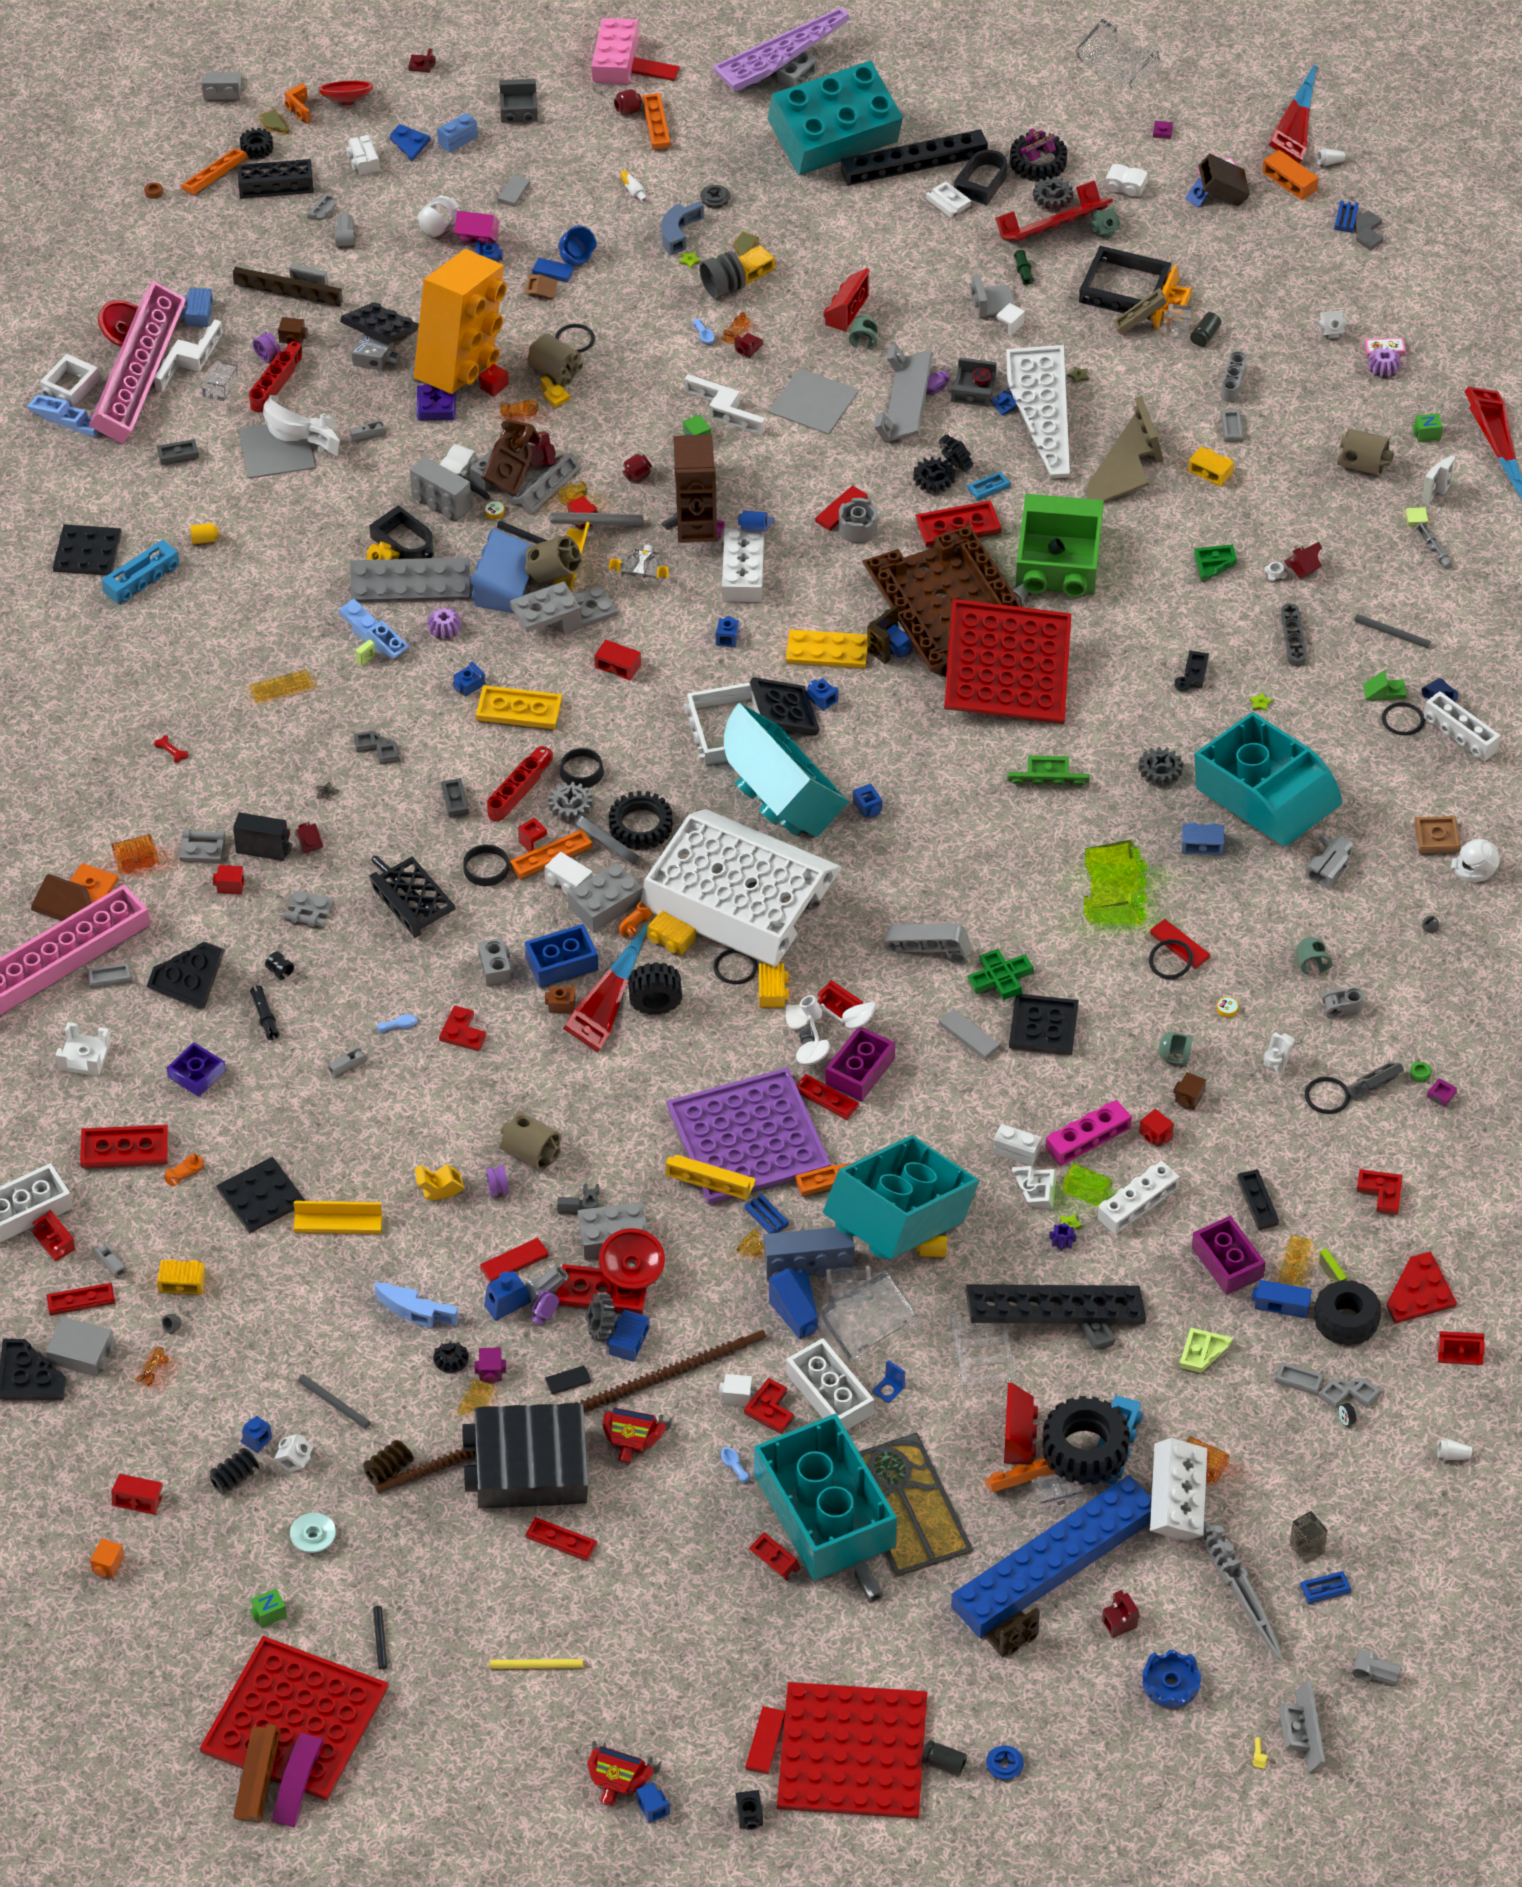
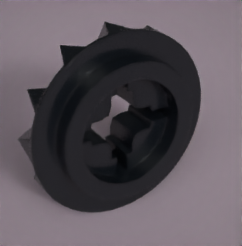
M451 1340L449 1343H441L439 1348H435L433 1356L435 1366L447 1373L462 1370L469 1360L467 1348L463 1347L460 1342L452 1343ZM454 1352L455 1357H451L447 1361V1354L450 1355Z

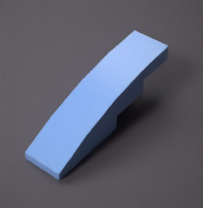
M37 394L27 406L28 410L69 429L93 437L99 434V431L89 426L92 417L88 416L86 410L70 407L67 400Z

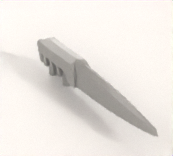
M1205 1521L1201 1541L1223 1582L1227 1585L1229 1584L1262 1639L1275 1657L1281 1660L1282 1655L1273 1630L1247 1579L1249 1575L1246 1569L1240 1567L1241 1561L1239 1559L1235 1560L1236 1552L1233 1550V1545L1230 1541H1225L1226 1534L1223 1532L1222 1526L1215 1525L1211 1527L1209 1521Z

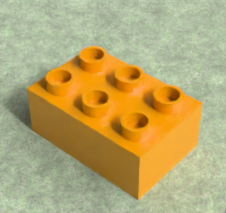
M464 249L424 278L413 378L453 394L465 384L471 385L479 373L489 368L492 364L497 363L500 351L499 348L495 347V340L503 325V316L499 314V305L507 291V283L502 281L503 264Z

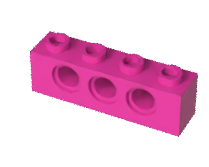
M1116 1099L1111 1103L1104 1104L1094 1112L1087 1113L1083 1118L1068 1123L1064 1128L1051 1132L1046 1137L1045 1149L1058 1165L1062 1166L1131 1129L1132 1116Z

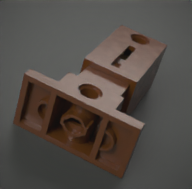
M712 434L673 436L678 543L717 542L716 469L714 467Z

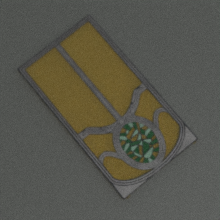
M918 1433L859 1451L897 1517L896 1548L885 1552L896 1577H901L902 1575L973 1552L971 1544Z

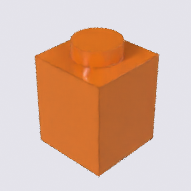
M101 1538L90 1559L92 1572L99 1577L104 1578L108 1576L113 1578L124 1558L123 1545Z

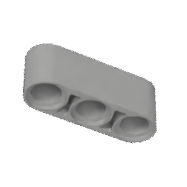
M1235 351L1229 356L1221 387V398L1226 402L1237 400L1247 360L1246 354L1241 351Z

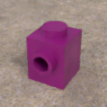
M501 1347L479 1348V1361H475L474 1365L475 1374H479L480 1382L492 1384L502 1381V1373H506V1360H502Z

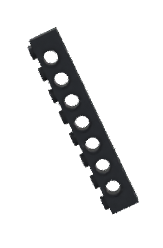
M979 129L842 158L841 174L846 185L850 186L970 160L979 151L988 150V142L982 130Z

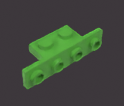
M1028 755V772H1008L1007 780H1011L1013 784H1022L1024 781H1032V784H1044V781H1052L1054 785H1063L1065 782H1073V785H1085V782H1089L1090 774L1069 773V756Z

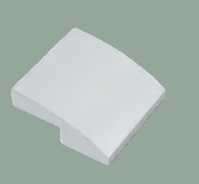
M1455 456L1443 459L1426 474L1422 503L1429 505L1436 493L1442 495L1446 493L1452 484Z

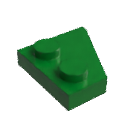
M1233 544L1194 548V556L1201 582L1236 565L1237 558Z

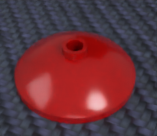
M337 81L319 86V93L331 101L342 102V105H352L354 101L360 100L371 93L374 87L373 83L368 81Z
M112 300L105 303L98 313L99 328L103 335L116 346L122 347L138 306L125 300Z
M636 1228L622 1229L613 1233L604 1241L599 1252V1266L604 1277L614 1286L625 1290H639L650 1286L660 1277L665 1265V1253L658 1239L649 1232ZM632 1263L635 1265V1267L630 1268L628 1267V1264Z

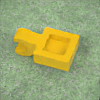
M548 376L540 379L543 383L540 388L545 391L543 392V397L554 408L570 400V395L559 384L553 386Z

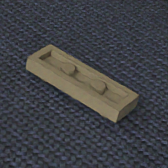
M1160 288L1115 319L1114 324L1119 334L1122 335L1130 331L1136 324L1146 320L1150 314L1161 309L1167 303L1163 291Z

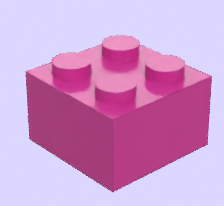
M457 211L454 233L459 239H462V242L473 243V240L480 241V244L497 243L500 221L490 214Z

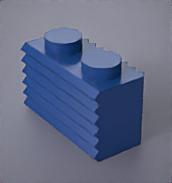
M624 1310L622 1317H617L614 1334H609L606 1345L609 1346V1355L634 1362L650 1328V1317Z

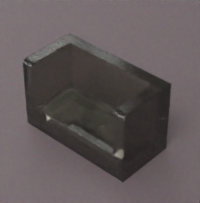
M1312 1511L1293 1521L1290 1537V1546L1305 1564L1324 1554L1328 1532Z

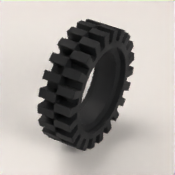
M1043 132L1044 135L1040 136L1039 139L1046 137V132ZM1021 135L1019 139L1016 138L1010 148L1011 168L1015 170L1017 175L1021 173L1020 177L1023 179L1028 176L1029 181H1032L1033 177L1036 178L1035 182H1039L1040 178L1046 181L1048 176L1050 179H1053L1055 175L1060 176L1061 172L1065 170L1067 165V147L1064 145L1063 140L1059 141L1060 138L1056 136V139L1053 140L1056 150L1051 152L1055 159L1048 164H1031L1022 158L1023 154L1020 149L1033 142L1027 143L1025 137Z
M637 791V796H634L633 792H629L628 798L622 795L620 796L621 801L618 799L614 801V805L611 806L609 811L611 836L614 835V838L623 845L627 843V848L631 849L635 845V849L640 850V846L644 845V849L649 850V844L655 848L657 847V842L663 844L664 838H669L673 826L672 809H670L668 802L665 803L663 797L659 799V795L656 793L651 797L649 791H646L645 796H643L642 791ZM634 810H648L656 814L660 821L650 831L634 832L627 829L623 825L622 820L629 812Z

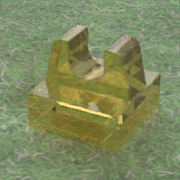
M755 1228L740 1242L736 1251L741 1255L749 1252L754 1257H757L764 1248L763 1244L758 1240L761 1233Z

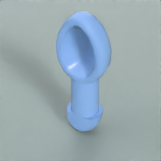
M695 319L693 326L700 332L699 337L701 341L705 344H712L715 339L714 333L710 329H706L700 319Z
M404 1014L396 1020L379 1023L377 1030L380 1033H385L395 1028L408 1029L413 1027L418 1022V1019L414 1015Z
M724 1447L721 1451L723 1463L735 1471L740 1482L748 1483L750 1475L741 1466L738 1453L732 1448Z

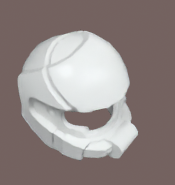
M440 195L421 209L417 219L424 233L437 237L455 225L459 205L454 198L450 199L447 196ZM437 205H443L448 209L450 213L449 221L441 216L437 210Z
M1485 839L1469 841L1462 846L1460 855L1452 859L1451 871L1455 872L1462 881L1477 883L1488 880L1499 866L1500 856L1497 847ZM1465 862L1474 870L1470 871L1466 868L1464 869L1462 863Z

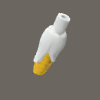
M622 170L620 177L629 193L633 197L639 198L642 203L646 202L648 198L644 194V187L629 172Z

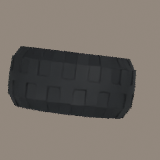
M1341 1280L1327 1285L1320 1291L1315 1302L1314 1320L1317 1329L1325 1338L1337 1344H1360L1369 1340L1378 1329L1381 1318V1304L1375 1292L1368 1288V1286L1357 1281ZM1351 1309L1357 1314L1351 1316L1344 1315L1338 1310Z

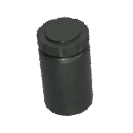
M1212 312L1206 313L1191 333V341L1201 347L1206 346L1221 325L1220 317Z
M929 1740L923 1750L921 1761L960 1776L967 1761V1754Z

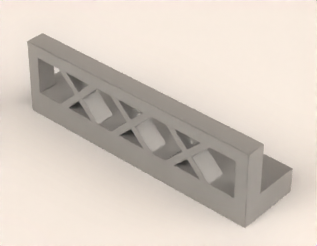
M571 452L557 455L555 457L556 464L546 465L509 501L512 505L521 503L527 513L532 514L581 467Z

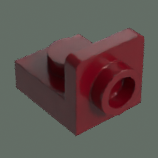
M428 49L427 56L412 54L408 66L409 71L430 73L431 67H435L436 63L433 49Z
M748 332L743 338L739 336L735 338V351L740 355H746L750 358L763 345L762 339Z

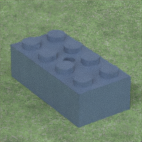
M836 1227L764 1234V1263L767 1280L787 1268L793 1269L795 1272L805 1270L808 1276L817 1275L819 1277L832 1273L847 1274L854 1271L855 1246L853 1236L840 1232Z

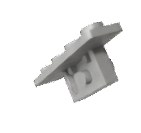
M1305 1681L1295 1692L1297 1706L1283 1703L1279 1707L1285 1749L1305 1752L1308 1771L1314 1773L1325 1763V1754L1322 1747V1736L1319 1730L1318 1713L1316 1711L1311 1681Z

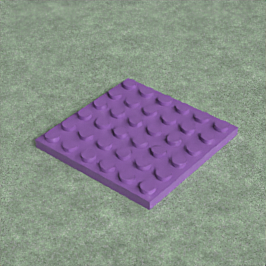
M788 1067L666 1101L668 1111L688 1158L755 1178L756 1183L751 1192L794 1181L795 1176L798 1174L831 1166ZM701 1187L708 1205L734 1197Z

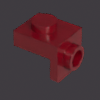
M310 822L298 826L299 829H296L294 833L298 837L303 854L323 848L316 823L310 825Z

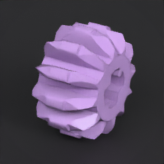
M1379 347L1378 350L1373 349L1372 354L1368 358L1369 371H1373L1374 375L1379 373L1381 378L1383 375H1386L1388 378L1391 374L1396 375L1401 365L1400 354L1396 353L1395 349L1389 350L1388 347L1386 349Z
M446 606L444 609L437 607L436 612L431 611L430 617L427 620L430 634H434L435 638L441 636L443 640L445 636L452 639L453 635H458L462 626L459 613L455 612L454 608L448 610Z

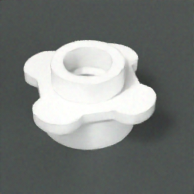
M1272 562L1264 569L1270 581L1287 577V573L1284 572V566L1280 562Z

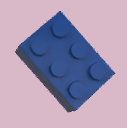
M584 924L524 942L525 958L539 988L599 970L598 953Z

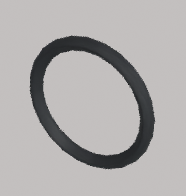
M582 324L566 325L560 328L555 335V338L559 340V336L564 330L573 327L588 331L591 341L586 347L576 350L579 353L591 348L595 342L593 331Z
M457 474L470 481V487L473 492L478 493L485 499H490V495L484 489L465 476Z
M1405 702L1391 704L1382 713L1383 725L1390 732L1397 735L1414 734L1423 727L1425 721L1424 715L1418 707ZM1394 707H1409L1419 714L1420 724L1411 731H1397L1388 725L1386 715Z
M1168 939L1158 943L1149 955L1151 970L1157 976L1164 979H1175L1183 976L1188 972L1193 962V954L1190 947L1176 939ZM1165 944H1179L1188 953L1187 966L1177 974H1162L1155 968L1153 963L1155 952Z
M729 949L717 956L713 965L714 972L723 982L742 984L750 981L757 973L758 963L756 959L748 956L753 962L754 968L752 973L742 980H729L719 973L718 963L727 954L741 952Z
M1332 1077L1314 1079L1305 1089V1099L1308 1105L1313 1110L1323 1114L1340 1112L1348 1105L1350 1100L1347 1086L1342 1081ZM1321 1081L1334 1082L1343 1088L1346 1095L1345 1101L1338 1108L1331 1110L1321 1109L1310 1100L1309 1091L1311 1087Z

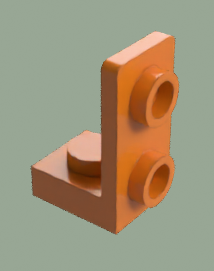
M301 83L285 92V106L289 111L292 110L296 113L299 120L309 124V109L303 105L308 100L307 87Z

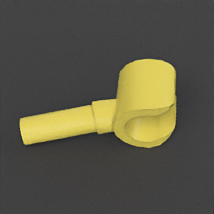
M1257 1737L1255 1738L1253 1766L1265 1769L1268 1755L1261 1754V1738Z

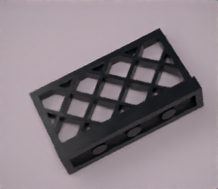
M311 159L237 165L240 199L314 193ZM308 165L303 169L299 168V166ZM242 170H250V172L245 173Z
M413 856L380 875L377 872L369 875L372 888L414 938L422 934V928L456 909L452 901ZM410 865L415 867L414 872H404V869ZM391 876L397 877L396 882H387L386 879ZM402 877L411 878L410 883L400 882ZM416 878L425 879L424 885L414 884ZM398 888L408 889L407 894H397ZM412 889L422 890L421 895H411ZM426 891H435V897L425 896ZM409 901H419L417 907L408 906ZM423 902H433L431 908H422ZM437 903H446L447 905L443 909H435ZM419 913L429 914V916L423 919L422 921H420L418 918Z

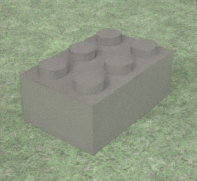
M425 456L410 469L411 491L416 501L424 502L432 510H438L446 518H452L455 521H458L472 508L470 481Z
M615 863L567 892L568 907L592 932H595L636 907L641 900L643 889L618 863Z
M643 1202L578 1210V1225L584 1260L599 1258V1252L604 1241L619 1230L636 1228L648 1232Z

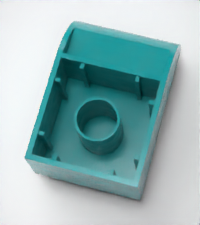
M1253 711L1194 753L1196 789L1284 847L1342 805L1338 784L1323 760L1312 749Z

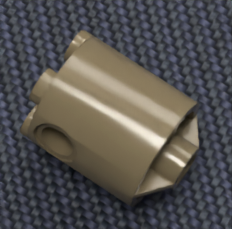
M550 334L540 336L529 348L528 365L542 375L548 376L550 380L559 385H565V387L569 385L576 372H580L583 368L581 354Z
M1348 429L1346 436H1343L1340 448H1343V451L1338 457L1337 465L1380 476L1384 466L1390 467L1393 460L1394 451L1389 449L1390 439Z
M566 535L526 548L525 572L540 583L575 574L579 571L582 562L579 547L571 537Z
M518 1111L510 1123L506 1122L501 1129L503 1137L499 1148L537 1170H543L546 1166L555 1162L560 1155L561 1134L521 1111Z

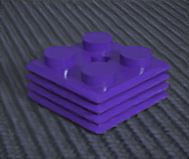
M429 384L417 386L416 412L418 421L455 420L456 392L450 394Z
M195 1042L186 1048L166 1068L168 1078L196 1096L204 1093L226 1071L225 1061Z

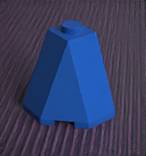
M787 1268L769 1278L770 1305L799 1339L805 1335H812L818 1329V1316L808 1273L805 1270L795 1272L793 1269Z

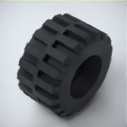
M658 962L647 963L644 966L637 967L628 977L630 1004L636 1011L639 1010L640 1013H648V1015L668 1013L680 1005L682 1000L681 976L679 971L674 969V966Z

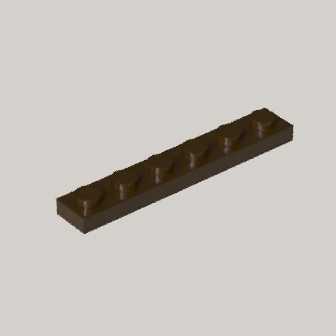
M235 267L233 270L234 284L240 287L254 288L258 291H269L293 298H303L312 302L326 303L331 306H341L343 302L341 288Z

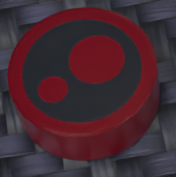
M986 368L975 369L972 372L973 383L978 386L988 385L991 382V372Z

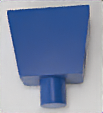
M514 1271L501 1273L498 1279L487 1285L484 1307L495 1321L531 1303L526 1286Z

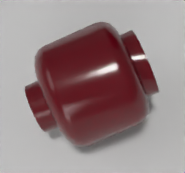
M633 89L619 92L616 98H614V107L622 115L638 112L640 104H642L641 95L637 94Z
M635 454L623 463L625 470L622 473L628 481L632 479L634 482H640L650 475L652 465L644 454L642 456Z

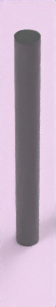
M1357 614L1355 617V622L1417 645L1429 648L1431 644L1430 640Z
M304 1374L299 1377L298 1382L365 1429L370 1425L371 1422L310 1378Z

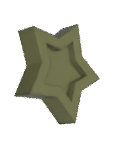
M1074 366V370L1068 373L1067 376L1073 378L1076 384L1081 380H1089L1086 375L1088 368L1079 369Z

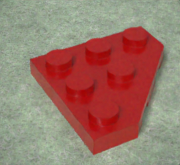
M1431 1251L1410 1257L1387 1301L1386 1307L1395 1324L1453 1308L1457 1305Z

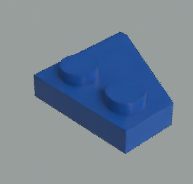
M401 124L390 134V140L398 145L400 151L404 152L410 161H413L431 141L429 135Z

